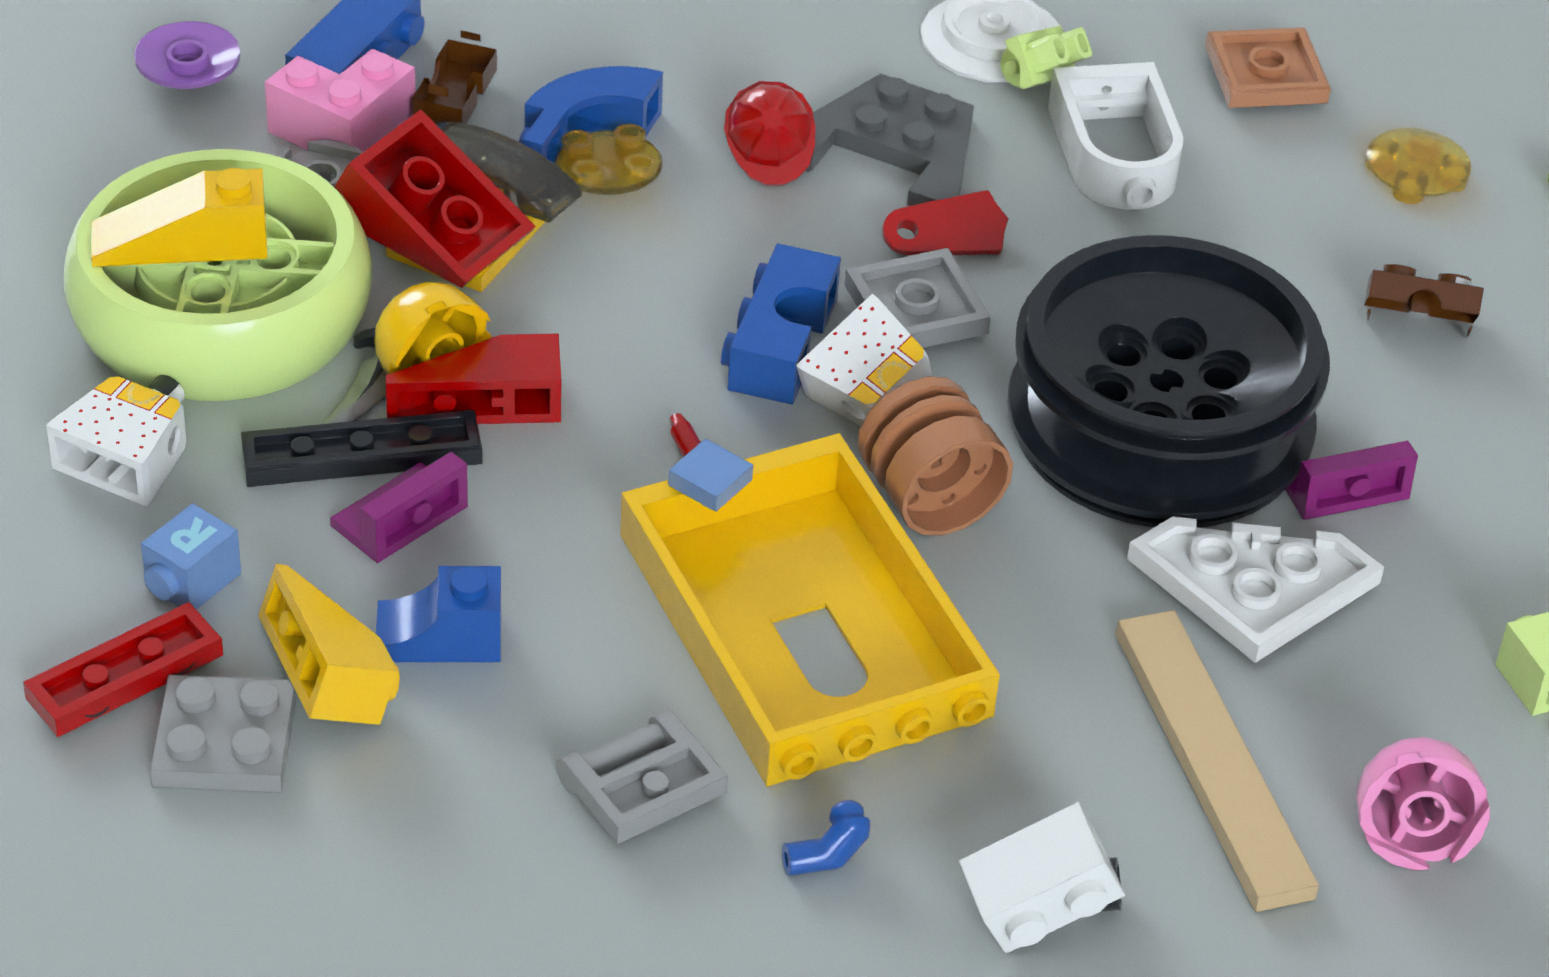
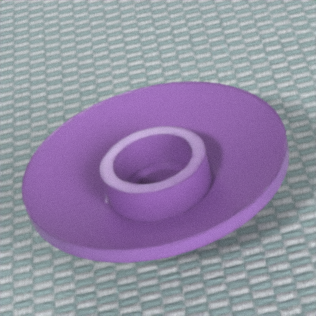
M183 21L166 24L148 32L137 43L134 57L138 71L149 81L169 88L193 89L215 84L228 77L239 64L240 47L236 38L219 26L205 22Z

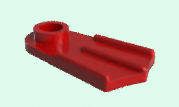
M984 190L895 209L888 214L883 223L882 236L884 242L891 250L902 255H916L948 248L952 255H996L1002 252L1004 233L1009 218L997 205L990 191ZM908 229L915 237L913 239L902 238L897 230Z

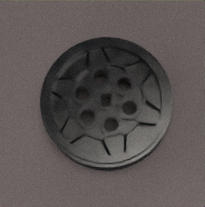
M1167 235L1130 236L1100 242L1067 256L1043 276L1026 298L1020 310L1016 326L1015 347L1018 360L1012 370L1009 381L1007 407L1013 432L1025 457L1047 483L1073 502L1103 516L1130 524L1156 527L1171 517L1196 519V528H1203L1235 521L1255 513L1280 496L1285 488L1299 476L1301 461L1309 460L1313 450L1317 430L1315 410L1321 403L1326 391L1330 371V355L1321 325L1309 302L1285 277L1259 260L1226 246L1193 238Z

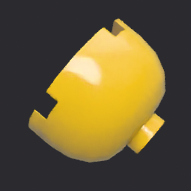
M436 282L420 283L407 288L395 296L383 310L375 328L374 342L376 354L381 366L388 375L492 338V335L486 330V323L490 319L486 311L476 301L453 285Z

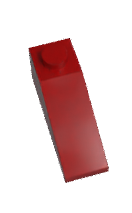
M559 333L501 334L386 375L387 418L475 410L477 424L561 422L562 378Z

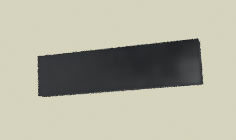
M475 410L241 432L247 487L405 472L420 462L425 466H429L450 452H453L466 462L467 466L483 464L482 445Z

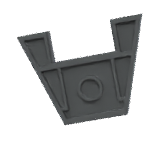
M880 73L813 112L816 127L815 148L810 165L805 171H812L831 146L836 145L919 174L920 176L908 190L907 205L909 206L960 196L974 105L954 99L950 95L937 93L907 83L903 79Z

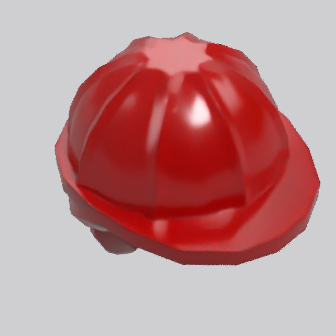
M758 81L739 91L726 110L724 133L733 157L748 177L767 186H783L797 180L809 167L815 148L816 127L813 110L804 95L784 82Z

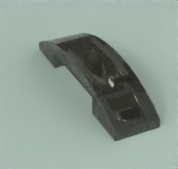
M434 122L498 188L504 190V194L523 214L550 223L582 196L579 184L553 162L528 146L508 136L479 126L457 122Z

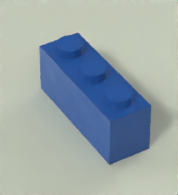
M341 0L285 54V65L296 56H300L341 74L371 49H375L398 60L411 45H416L422 37L425 21L423 16H421V0Z

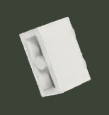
M1079 802L959 860L982 919L1005 954L1019 947L1033 945L1042 940L1046 934L1081 917L1095 915L1103 910L1107 904L1125 896L1102 842Z

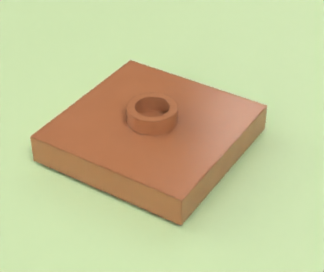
M1304 27L1207 32L1205 48L1228 108L1328 103L1331 88Z

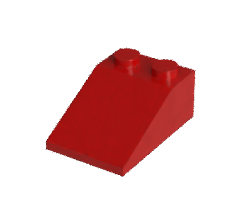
M421 109L348 163L334 186L354 210L367 237L460 288L467 285L536 227Z

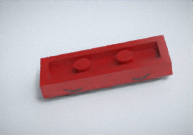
M187 602L23 681L25 698L53 733L60 737L167 684L168 675H185L224 656L222 638L192 604Z

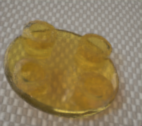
M624 124L617 127L614 131L594 133L574 130L562 137V149L556 158V170L564 182L578 190L599 195L625 194L646 187L659 176L662 170V156L659 150L646 140L644 128L638 125Z
M1418 128L1393 129L1378 135L1369 144L1365 158L1366 167L1383 183L1393 188V196L1398 201L1407 204L1420 203L1424 196H1436L1462 191L1467 187L1471 172L1469 156L1459 144L1442 134Z

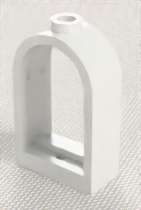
M1154 62L1053 68L1048 111L1072 179L1077 188L1085 196L1099 204L1123 210L1150 208L1167 200L1176 187L1183 147V134ZM1142 116L1158 158L1147 161H1125L1104 154L1091 142L1083 120Z

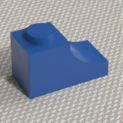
M439 566L437 578L419 592L397 599L378 600L376 634L383 641L394 662H501V566Z

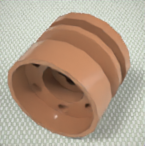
M927 376L904 383L886 394L868 412L859 430L857 449L870 472L874 474L879 485L886 490L892 504L907 526L922 535L942 536L968 527L983 518L1001 500L1011 482L1013 462L1008 450L990 425L983 422L979 410L970 402L963 388L949 378Z

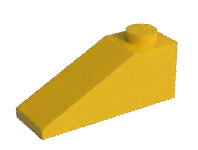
M228 168L224 170L203 171L92 221V267L268 259L263 168Z
M275 564L258 617L308 717L311 719L380 725L388 701H392L397 695L400 682L398 666L392 660L383 641L377 634L288 565Z

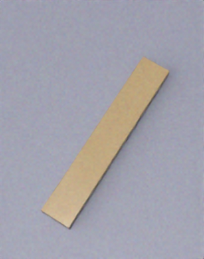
M1171 610L1118 620L1115 635L1254 911L1260 912L1316 900L1319 884L1176 611Z

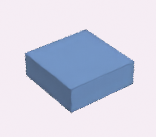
M705 438L669 469L668 486L717 512L752 481L753 464Z

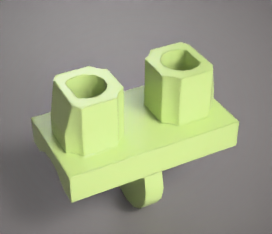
M1060 25L1017 35L1005 40L1007 48L1002 54L1000 65L1003 76L1011 85L1026 89L1051 82L1053 68L1075 67L1074 63L1092 57V50L1083 27L1063 33Z

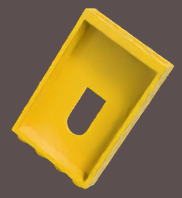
M840 433L744 459L753 464L752 481L717 512L668 486V480L621 492L620 536L766 787L790 779H801L813 772L845 762L860 761L871 754L904 744L918 743L927 737L962 726H973L982 720L994 717L1000 673ZM826 608L866 672L867 681L863 688L854 694L842 697L825 695L815 690L807 681L773 623Z

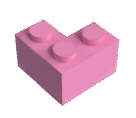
M371 49L341 74L296 56L265 81L268 133L305 150H308L309 141L333 140L349 144L364 152L412 116V98L416 93L415 67L375 49Z

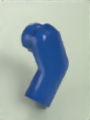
M854 800L841 801L832 807L829 815L832 826L821 838L784 843L782 845V860L786 874L791 876L833 870L844 866L869 838L870 819L864 817L863 806Z

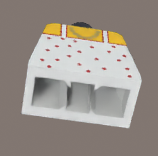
M873 294L796 365L804 393L807 397L862 426L868 412L886 394L906 382L927 376L933 377L929 358L925 350L879 298Z
M166 375L158 376L148 387L119 376L109 377L46 425L52 469L147 507L185 449L187 438L184 407L181 404L185 397L183 388L175 379Z

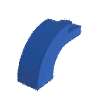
M631 66L597 67L567 74L537 90L524 104L525 129L520 135L517 146V155L523 159V172L547 181L563 156L571 148L592 139L616 137L642 143L662 114L663 72Z

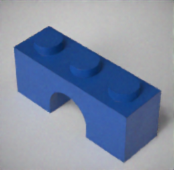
M777 243L768 264L759 263L753 282V297L743 298L738 313L737 333L728 332L723 344L721 365L729 367L727 390L790 405L794 404L802 385L796 365L810 352L811 331L824 333L838 300L841 257Z

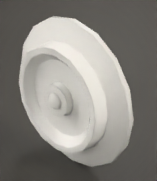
M945 0L929 10L920 27L922 46L936 64L961 77L986 83H1009L1003 76L1000 65L1002 54L1007 48L1005 40L1017 35L1060 26V24L1048 11L1037 6L1031 0Z

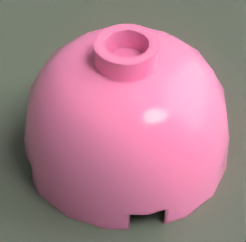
M1427 737L1399 740L1383 748L1365 766L1357 786L1358 820L1365 833L1366 840L1375 853L1392 865L1412 870L1430 869L1429 864L1425 861H1441L1448 857L1451 863L1465 857L1481 841L1490 820L1487 790L1482 778L1469 757L1447 742Z

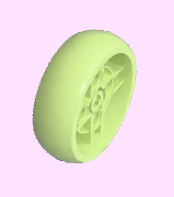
M238 149L199 150L163 157L136 167L121 175L98 193L77 221L70 238L64 265V292L75 326L91 351L121 377L148 387L158 376L166 375L175 379L181 385L185 394L184 399L229 401L253 398L285 389L305 380L326 366L346 346L361 322L370 296L373 268L365 231L347 200L323 177L298 163L271 154ZM228 168H263L268 259L92 267L91 238L93 220L203 171L224 170Z

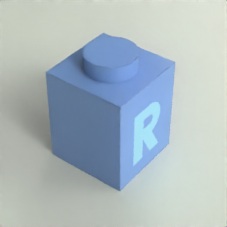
M193 503L141 543L146 587L160 600H169L178 607L190 602L195 609H198L241 574L238 530Z

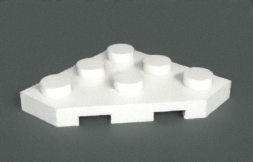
M1171 517L1132 540L1129 544L1127 556L1131 563L1254 663L1379 585L1384 570L1383 565L1341 533L1316 531L1315 539L1281 536V527L1232 523L1231 531L1196 528V519Z

